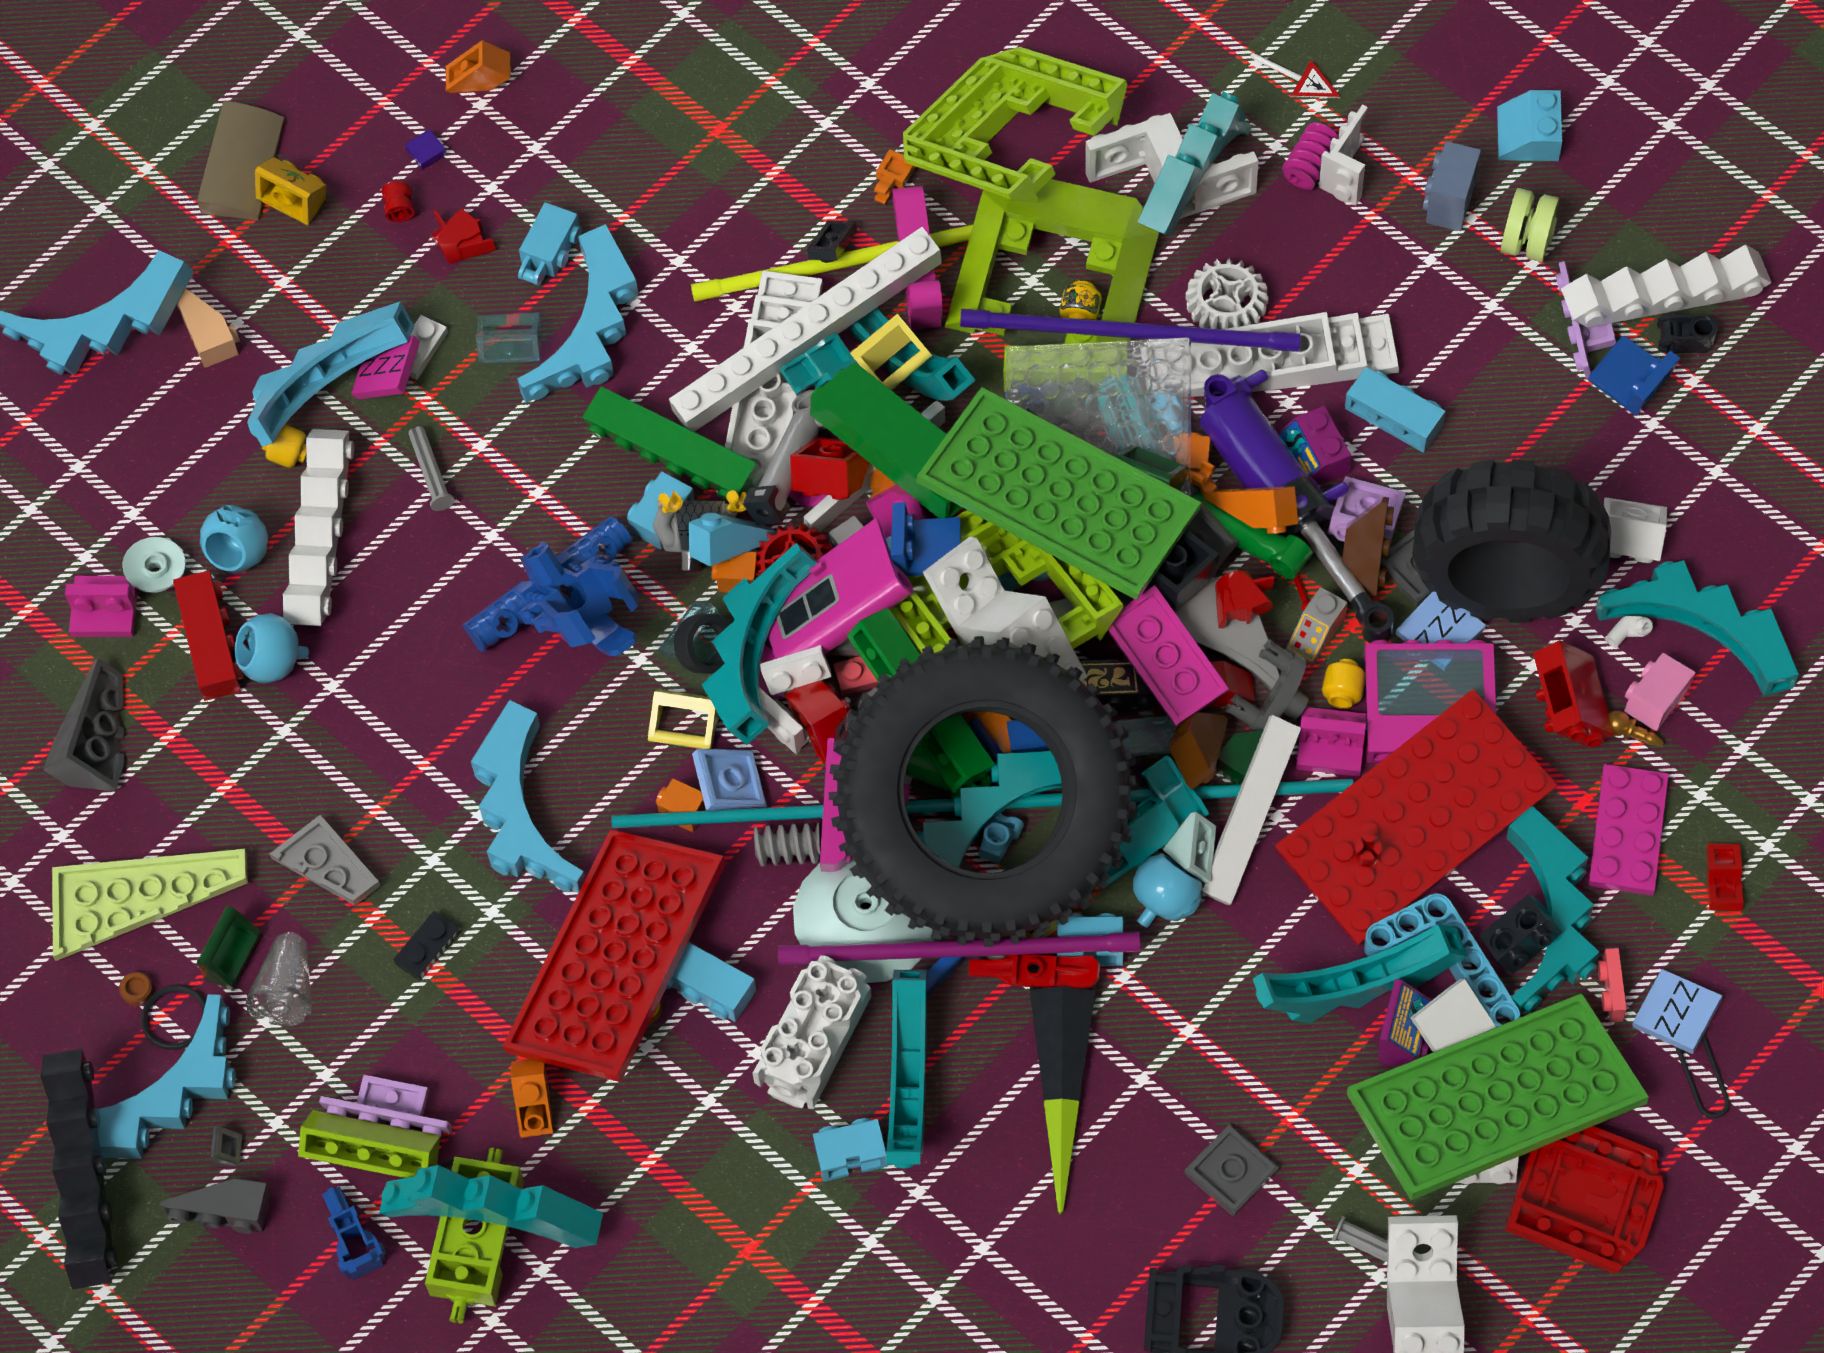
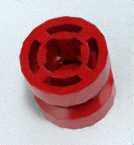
M393 181L382 187V198L386 203L384 206L386 219L391 222L410 220L415 214L413 202L410 201L412 197L411 186L404 181Z

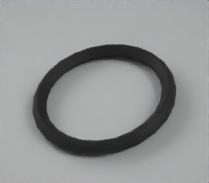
M172 985L156 991L147 1000L141 1012L142 1030L146 1038L159 1048L166 1050L183 1049L188 1047L193 1040L194 1035L179 1043L163 1042L151 1033L147 1021L148 1013L153 1003L161 996L171 992L190 994L199 1002L203 1013L206 1003L205 998L198 991L184 985Z

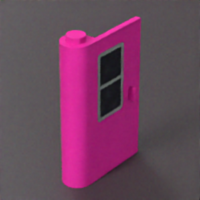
M877 518L819 558L817 564L810 568V574L788 596L768 633L775 659L821 645L826 655L849 639L847 634L861 619L887 607L891 609L913 593V587L908 577L892 561L881 523Z

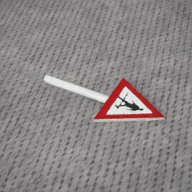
M1255 53L1250 55L1252 59L1299 81L1290 97L1341 98L1312 60L1301 76Z

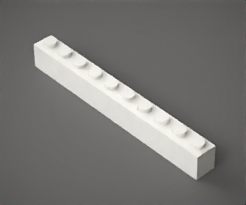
M923 227L919 228L669 398L672 411L685 428L695 432L780 374L779 369L784 364L803 354L826 337L834 333L839 334L908 287L909 283L915 282L942 263L940 249Z

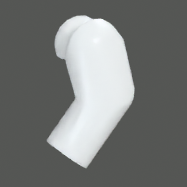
M1625 616L1607 634L1605 640L1610 646L1617 648L1626 637H1643L1649 634L1653 629V623L1646 617Z

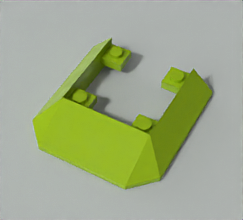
M1016 47L980 58L903 132L904 160L907 164L1008 199L1040 203L1036 193L1056 175L1052 165L1030 158L1018 171L985 161L992 153L987 143L1018 112L1031 115L1043 103L1075 112L1076 114L1070 119V123L1074 130L1095 136L1107 123L1118 126L1127 82L1125 79L1022 47Z
M1053 179L1048 181L1036 193L1040 203L1012 200L988 191L982 192L945 328L975 334L976 330L997 335H1005L1006 329L960 327L961 309L987 310L993 313L1011 314L1012 304L985 298L998 249L1027 255L1034 229L1092 242L1086 262V269L1113 275L1101 320L1136 322L1159 231L1138 222L1143 207L1137 198ZM1067 333L1064 347L1129 348L1131 338Z
M968 510L956 516L961 520V543L968 537H976L997 577L1010 571L1022 586L1042 573H1047L1074 607L1073 610L1058 618L1073 649L1094 636H1097L1099 640L1103 638L1123 608V603L1107 584ZM963 573L959 580V586L962 590L967 587L969 582L966 573ZM907 576L912 584L913 593L891 608L890 611L899 621L901 627L920 653H923V648L930 645L934 653L942 651L945 644H949L948 641L951 640L946 630L952 626L925 576Z

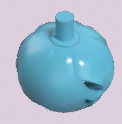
M225 505L207 516L200 529L202 552L211 564L221 570L231 573H242L260 563L268 550V534L264 523L252 510L244 509L240 506Z
M272 613L258 615L244 623L238 632L235 642V658L239 668L248 678L262 684L282 680L292 672L297 658L306 659L309 654L308 647L298 646V636L293 626L282 616ZM245 639L248 642L249 648L243 643Z
M1161 853L1150 856L1138 867L1133 878V892L1138 901L1146 907L1137 921L1148 928L1156 915L1165 920L1179 921L1193 914L1202 900V896H1200L1201 891L1203 892L1202 881L1165 854Z

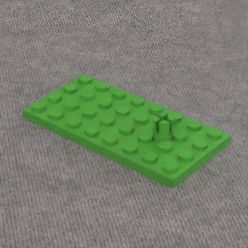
M983 387L980 388L918 473L916 483L1135 600H1138L1201 507L1200 501Z
M1582 993L1349 1086L1347 1089L1349 1099L1411 1201L1647 1104L1649 1098Z

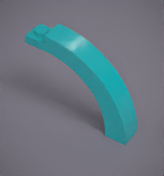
M875 308L846 329L862 344L889 320ZM910 341L882 366L893 374L920 350ZM931 354L932 357L902 382L925 396L936 400L949 401L958 396L975 379L957 356L943 358Z

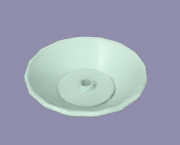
M852 855L850 863H846L844 868L836 872H821L819 863L802 881L793 906L794 930L800 945L823 946L929 942L935 940L931 938L933 929L924 926L923 928L915 927L913 930L907 927L911 918L902 913L890 916L884 911L889 904L882 897L876 898L874 895L869 897L866 891L871 887L870 883L865 877L861 879L858 875L854 877L850 871V868L856 865ZM868 902L871 904V907L862 909L860 905ZM922 958L835 962L838 966L847 970L854 968L863 972L867 976L865 983H874L893 979L894 970L913 969Z

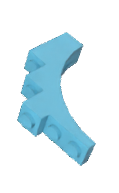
M606 224L578 236L581 253L589 272L588 295L582 316L571 336L554 355L539 367L517 378L520 393L525 403L531 400L542 399L548 393L561 387H569L579 379H582L587 388L592 385H600L614 376L611 360L603 345L614 344L626 336L624 320L616 305L628 303L638 296L636 279Z
M158 250L146 270L129 288L111 301L89 312L60 319L40 320L23 318L0 311V326L4 328L2 333L15 341H19L20 337L27 340V345L39 351V355L48 362L46 367L60 375H63L64 371L75 376L90 348L105 355L106 351L118 355L132 328L144 334L152 331L160 335L194 271L184 261Z
M397 302L338 322L330 339L299 349L291 366L259 377L252 392L256 404L247 423L251 434L257 437L262 447L272 444L290 417L324 386L365 360L408 342L414 329V324L402 303Z
M509 700L471 760L476 779L485 785L491 786L479 805L483 822L494 830H500L487 850L491 867L502 875H508L509 873L516 877H519L525 868L529 874L536 878L546 877L552 880L553 884L562 891L570 892L572 890L579 893L585 881L584 871L564 860L544 841L533 825L525 805L523 794L524 769L530 747L540 728L538 715L536 712Z
M207 995L202 1020L192 1042L177 1063L157 1082L134 1097L116 1105L98 1109L100 1115L98 1135L101 1154L104 1155V1158L142 1159L143 1148H147L149 1145V1128L185 1129L186 1118H191L192 1098L228 1099L229 1088H234L236 1074L235 1069L231 1068L227 1058L224 1057L226 1053V1038L223 1037L224 1026L229 1025L230 1009L225 1006L221 995Z

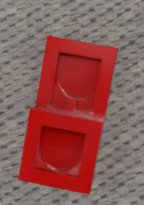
M1707 844L1706 865L1709 911H1742L1744 902L1741 883L1743 869L1740 844Z

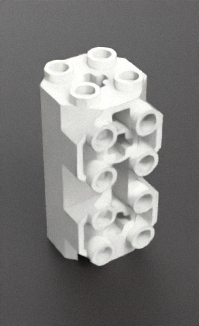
M820 956L818 961H811L807 969L801 970L790 991L791 1001L779 1024L771 1027L760 1048L761 1058L753 1071L754 1083L759 1087L762 1086L763 1082L769 1086L768 1094L789 1105L803 1108L804 1104L807 1103L808 1109H814L871 998V988L865 983L867 976L854 968L849 970L842 968L827 956Z

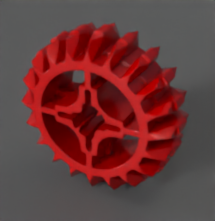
M790 522L788 530L785 531L782 526L778 525L777 534L773 536L772 533L767 532L769 540L767 542L759 541V548L762 551L756 552L758 561L756 562L755 579L795 543L813 548L816 554L811 556L816 561L832 550L833 547L831 544H828L829 540L826 535H819L820 532L817 528L812 527L809 529L803 522L798 529L794 523Z

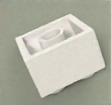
M1605 497L1603 505L1609 515L1612 530L1610 557L1632 556L1636 561L1651 563L1653 560L1660 561L1667 527V507Z

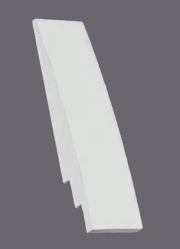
M762 271L758 295L755 296L752 317L748 322L744 347L821 296L822 279ZM782 373L732 406L725 448L757 463L763 474L755 487H758L795 413L792 410V402L799 394H795Z
M1327 312L1224 329L1265 333H1300L1299 352L1163 340L1144 343L1153 399H1155L1158 393L1165 390L1173 394V396L1177 394L1179 397L1204 396V383L1212 375L1222 374L1230 380L1240 375L1245 379L1261 369L1267 373L1268 380L1251 389L1252 392L1354 380L1360 376L1365 367L1373 371H1380L1385 375L1399 373L1389 314L1359 319L1358 313L1328 318Z

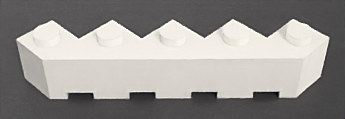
M1745 244L1721 259L1708 252L1699 255L1682 266H1678L1665 259L1641 274L1626 266L1602 281L1585 274L1561 288L1572 319L1585 327H1592L1752 297L1762 292L1763 288L1772 282L1759 252Z
M312 429L306 437L307 468L301 475V507L295 514V546L289 553V585L283 593V618L290 624L321 626L326 616L331 614L332 600L330 591L332 577L336 576L337 573L336 550L338 537H341L343 532L341 515L344 498H347L349 490L347 480L349 459H353L354 442L349 441V431Z

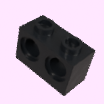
M1529 893L1479 936L1496 961L1510 973L1514 974L1542 949L1549 946L1563 932L1545 906Z

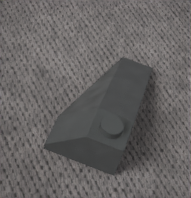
M99 658L93 661L51 745L43 770L70 787L114 791L117 788L124 766V754L120 753V739L124 737V728L120 727L119 710L123 708V674Z

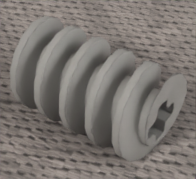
M808 823L804 824L802 833H799L796 825L792 824L789 834H786L783 825L778 826L776 834H773L770 825L765 827L763 835H760L757 826H754L755 855L760 865L766 866L768 857H770L773 865L777 866L781 856L784 857L787 865H791L795 855L799 864L805 863L807 855L810 856L813 864L817 863L821 854L819 823H817L815 832L811 831Z

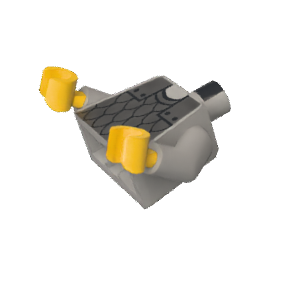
M675 491L672 492L670 498L666 493H662L658 497V511L653 522V529L665 551L682 552V570H700V561L689 556V522L701 518L706 513H717L735 518L738 512L746 510L742 504L746 494L743 492L739 498L736 491H729L726 496L729 504H725V501H683Z

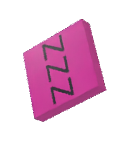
M410 336L407 343L388 349L362 362L351 394L358 400L404 394L420 340L415 336Z

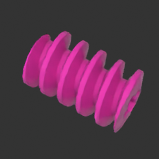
M1317 122L1310 123L1305 128V132L1300 136L1299 142L1295 144L1294 150L1289 154L1282 167L1283 174L1290 183L1305 191H1311L1314 188V182L1320 178L1322 154L1324 151L1330 153V144L1333 138L1339 139L1334 130Z

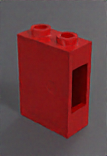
M1560 640L1534 652L1533 656L1542 688L1536 691V698L1541 702L1546 700L1547 703L1545 715L1549 720L1544 723L1545 730L1549 733L1555 732L1588 748L1600 746L1604 743L1605 739L1615 735L1609 720V712L1593 655Z

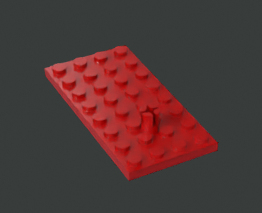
M1472 689L1278 842L1274 849L1355 945L1359 947L1365 942L1366 932L1371 925L1410 906L1508 828L1526 810L1532 806L1534 807L1553 792L1558 785L1477 692Z
M610 829L502 1046L506 1053L621 1082L727 863L722 855Z

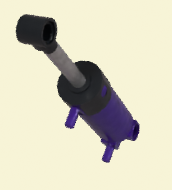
M1261 369L1245 379L1240 375L1231 380L1222 374L1210 376L1204 383L1205 412L1200 418L1199 424L1210 437L1211 442L1244 488L1295 486L1298 524L1286 526V532L1279 534L1285 537L1294 535L1309 543L1357 611L1355 617L1362 626V635L1368 643L1371 644V642L1376 640L1389 641L1393 635L1394 625L1392 610L1388 606L1380 604L1379 601H1372L1321 529L1332 517L1334 510L1330 503L1349 492L1347 484L1340 482L1323 492L1314 478L1309 477L1252 398L1251 389L1268 380V375L1264 370ZM1375 621L1383 622L1385 625L1383 627L1376 628L1373 627L1371 623Z

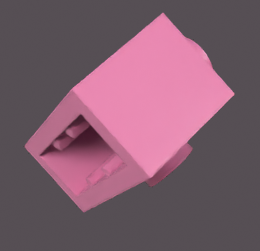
M1662 653L1656 662L1650 660L1641 674L1642 680L1639 683L1634 681L1625 694L1628 702L1624 712L1653 730L1658 731L1688 692L1696 672Z

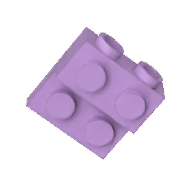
M1345 476L1344 482L1347 484L1349 492L1337 499L1328 533L1335 535L1338 540L1344 542L1347 524L1380 498L1389 497L1388 506L1394 507L1392 526L1386 525L1384 537L1390 538L1391 544L1406 492Z

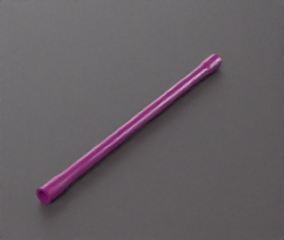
M1124 932L1110 933L1108 935L1019 938V943L1012 944L1009 938L1000 939V942H994L992 947H984L983 939L974 940L973 942L966 941V946L958 945V940L809 946L806 944L779 945L778 964H809L811 961H818L820 956H827L834 961L1102 951L1111 953L1140 952V933Z

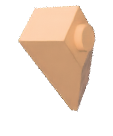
M185 288L177 306L204 368L239 355L235 343L240 342L234 325L227 326L222 314Z

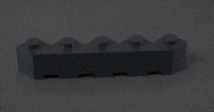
M83 1049L43 1055L40 1077L49 1100L46 1124L55 1148L52 1172L61 1195L58 1219L67 1242L64 1267L72 1290L110 1284L113 1279V1270L118 1268V1256L112 1245L110 1229L112 1209L110 1202L106 1198L104 1182L106 1162L104 1155L101 1154L98 1127H100V1115L94 1103L92 1081H94L93 1064L91 1061H86Z

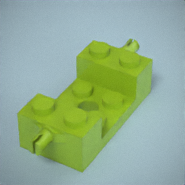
M489 1148L487 1162L454 1157L452 1172L468 1179L491 1175L523 1189L524 1178L520 1167L500 1164L503 1151L496 1148L495 1152L494 1148ZM440 1216L425 1285L430 1296L446 1298L454 1302L449 1320L454 1323L458 1321L459 1324L464 1323L467 1305L482 1304L496 1307L503 1276L500 1263L509 1227L481 1221L483 1226L480 1232L471 1235L464 1231L466 1223L471 1219Z

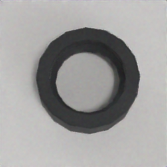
M696 614L689 616L679 625L675 633L674 649L676 657L681 665L690 672L714 674L725 664L718 651L711 661H699L693 649L694 635L699 627L708 625L713 628L716 636H718L730 623L720 615Z

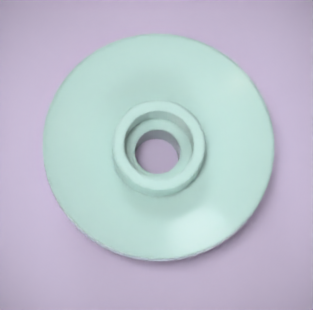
M149 537L134 543L127 550L122 566L125 578L133 587L144 592H161L173 587V580L183 576L186 561L183 551L173 541L162 537ZM153 568H159V569H160L159 571H156V572H151V571H150V570L153 569Z

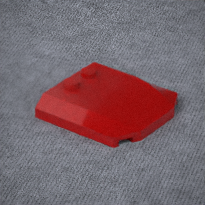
M1595 1126L1529 1152L1506 1219L1505 1231L1610 1273L1617 1274L1645 1247L1664 1188L1662 1176H1659L1658 1152Z

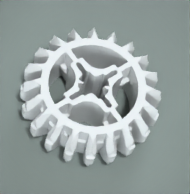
M1230 258L1226 264H1221L1217 259L1214 262V267L1205 263L1203 271L1196 270L1194 279H1190L1188 291H1186L1188 313H1192L1191 318L1193 322L1200 321V328L1229 329L1258 324L1260 317H1264L1266 313V305L1268 304L1267 285L1262 283L1261 273L1254 274L1253 266L1245 269L1242 260L1237 265H1234ZM1212 288L1213 294L1210 295L1209 299L1204 301L1203 295L1207 290ZM1249 295L1251 301L1242 308L1241 302L1244 301V297Z

